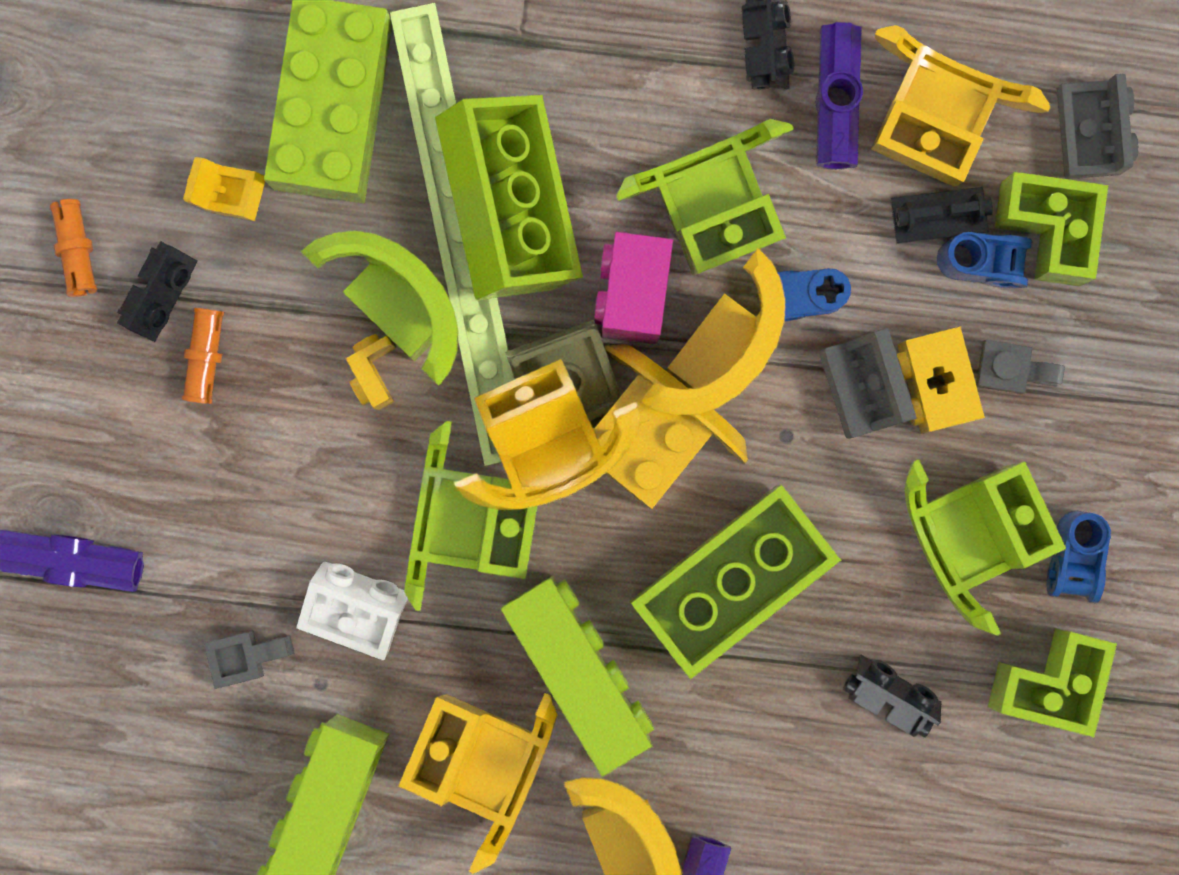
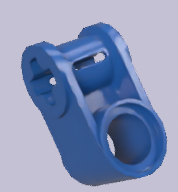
M963 232L941 246L937 254V265L946 277L954 280L985 283L1001 288H1026L1028 286V279L1024 277L1026 251L1031 249L1032 239L1015 235ZM957 245L964 246L969 250L972 258L969 267L961 266L956 261L954 250Z
M837 269L777 272L781 279L785 296V321L834 313L847 303L851 295L849 279L843 272ZM824 280H829L830 287L838 288L840 292L832 298L831 303H827L825 296H817L816 290L820 289L824 284Z
M1071 511L1065 514L1057 525V530L1066 549L1052 556L1047 573V594L1052 597H1058L1060 593L1086 597L1089 603H1098L1105 587V567L1111 539V529L1108 522L1098 514L1085 511ZM1086 520L1091 525L1092 535L1087 543L1080 545L1075 539V529L1080 522ZM1072 576V577L1083 578V580H1082V581L1069 580V577Z

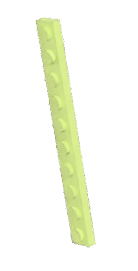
M435 3L390 12L449 299L455 310L459 331L458 342L484 466L502 463L485 428L474 398L511 382L515 378L505 353L509 350L498 298L476 301L435 121V116L456 104V98Z

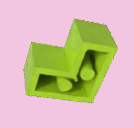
M1013 172L1000 184L995 228L1040 234L1034 280L1082 286L1096 279L1108 185Z
M1055 628L1044 673L998 662L988 708L1001 714L1095 737L1117 643Z

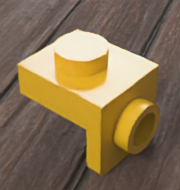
M195 157L187 179L183 199L185 202L213 214L255 221L265 185L264 175L256 171L218 165L208 159Z
M374 334L356 343L352 347L355 353L345 359L356 377L349 381L358 400L363 406L370 402L372 407L379 411L395 401L372 361L389 353L396 347L388 336L379 339L377 334Z

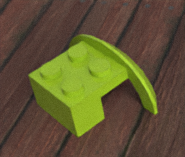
M774 119L766 120L707 148L659 167L626 177L616 197L618 201H623L658 188L693 276L756 251L757 248L761 249L786 238L769 194L762 195L746 152L777 139L794 130L792 124Z
M360 231L332 233L314 240L300 251L318 269L326 262L336 258L363 256L370 264L343 293L413 361H416L431 345L428 357L421 369L440 386L451 371L457 354L459 331L455 310L444 287L421 260L400 244L377 234Z
M446 421L432 432L428 442L404 593L416 611H421L428 562L475 569L482 573L526 579L537 506L517 510H501L480 506L464 498L454 483L474 474L443 469L451 421ZM479 475L482 480L491 485L512 489L509 479Z
M918 459L910 464L904 492L907 510L922 550L938 582L962 617L973 627L997 636L1001 633L991 611L984 609L968 590L1008 570L1025 569L1066 549L1026 462L1006 465L927 503L926 484L929 479Z

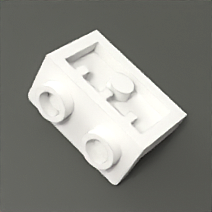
M323 562L309 583L296 628L375 658L385 660L408 598L404 590L399 589L390 581L369 578L354 572L350 567L343 564Z

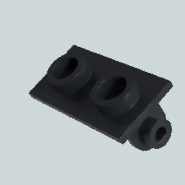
M746 0V4L741 7L744 39L749 41L761 38V45L745 48L746 80L751 82L753 90L770 88V80L784 89H790L789 74L794 72V57L790 46H787L786 29L791 26L789 4L786 0Z
M983 187L891 198L896 244L950 238L963 232L989 233L987 216L992 215L993 205L990 197H984Z
M161 241L156 249L151 247L150 253L138 274V277L148 281L145 290L132 285L121 308L117 311L121 315L117 324L156 342L161 330L166 326L170 313L181 292L190 281L191 273L198 261Z
M860 655L856 676L851 674L843 686V690L849 693L848 699L876 715L886 702L891 704L892 707L886 714L885 720L913 737L920 735L925 738L931 731L933 724L940 725L942 702L938 700L933 691L924 685L917 683L912 685L900 678L895 670L883 661H872Z

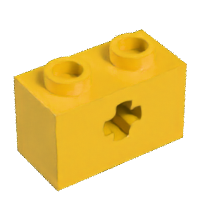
M961 327L905 340L897 345L899 349L897 357L904 379L907 380L911 402L917 417L910 420L913 426L919 425L921 434L985 418ZM933 370L935 371V377L942 375L945 380V385L938 388L939 394H937V388L930 390L927 385V379L933 377Z

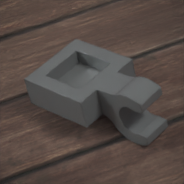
M986 339L982 345L976 387L1021 395L1025 393L1027 382L1056 387L1057 384L1061 385L1063 382L1065 366L1031 361L1033 347Z
M254 631L204 643L214 689L261 678L264 676L261 663L295 654L291 636L257 644Z

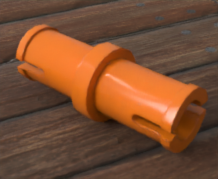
M77 199L60 200L62 207H59V203L55 201L50 204L58 243L54 244L55 256L61 258L67 288L66 294L70 297L86 296V290H88L89 294L97 292L89 255L93 251L92 240L86 238L81 214V202Z
M194 308L190 349H185L184 358L188 359L182 400L212 404L216 363L222 362V354L218 353L224 312Z

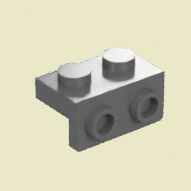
M1115 74L1106 81L1061 84L1057 88L1064 178L1116 176L1132 168L1134 161L1137 159L1139 147L1136 134L1131 133L1129 115L1134 110V93L1131 87H1127L1126 75Z
M888 328L820 350V358L847 439L917 418Z

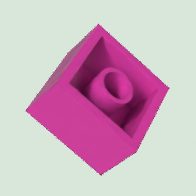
M615 232L614 245L604 243L600 279L609 280L608 291H598L594 316L596 325L603 326L602 337L657 345L661 334L673 239Z

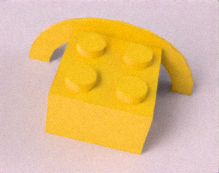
M897 25L877 29L875 33V39L879 44L893 55L908 63L909 67L871 150L946 184L956 187L965 181L984 140L980 136L995 103L1035 113H1045L1050 110V104L1040 89L1032 85L1008 82L956 62L923 45L902 27Z
M758 248L744 265L743 269L750 274L756 284L761 305L759 314L755 317L724 293L666 370L689 389L669 388L655 382L641 400L643 404L658 412L672 415L700 414L719 408L739 395L762 372L778 344L785 321V296L781 279L772 261Z
M628 344L607 345L604 347L607 354L618 363L637 373L638 376L595 427L594 432L603 448L614 427L615 418L613 412L636 402L640 417L637 434L626 454L606 474L645 506L653 509L712 434L726 447L727 451L742 463L746 464L748 462L746 440L714 409L695 415H672L658 412L641 402L655 382L669 388L689 389L679 380Z
M562 359L557 360L474 398L485 428L500 456L512 489L491 485L482 480L477 473L454 484L463 497L473 503L501 510H517L544 505L569 496L599 479L613 468L629 450L637 434L640 421L637 404L634 402L613 412L615 418L614 427L602 448Z
M544 693L536 712V720L532 732L448 694L436 697L398 787L440 806L451 802L494 822L470 867L469 872L472 874L494 864L538 772L558 716L552 698L547 693Z
M582 777L564 782L573 806H593L582 811V819L604 875H682L674 844L660 818L652 810L648 799L643 800L635 793V790L631 791L621 784L602 778Z

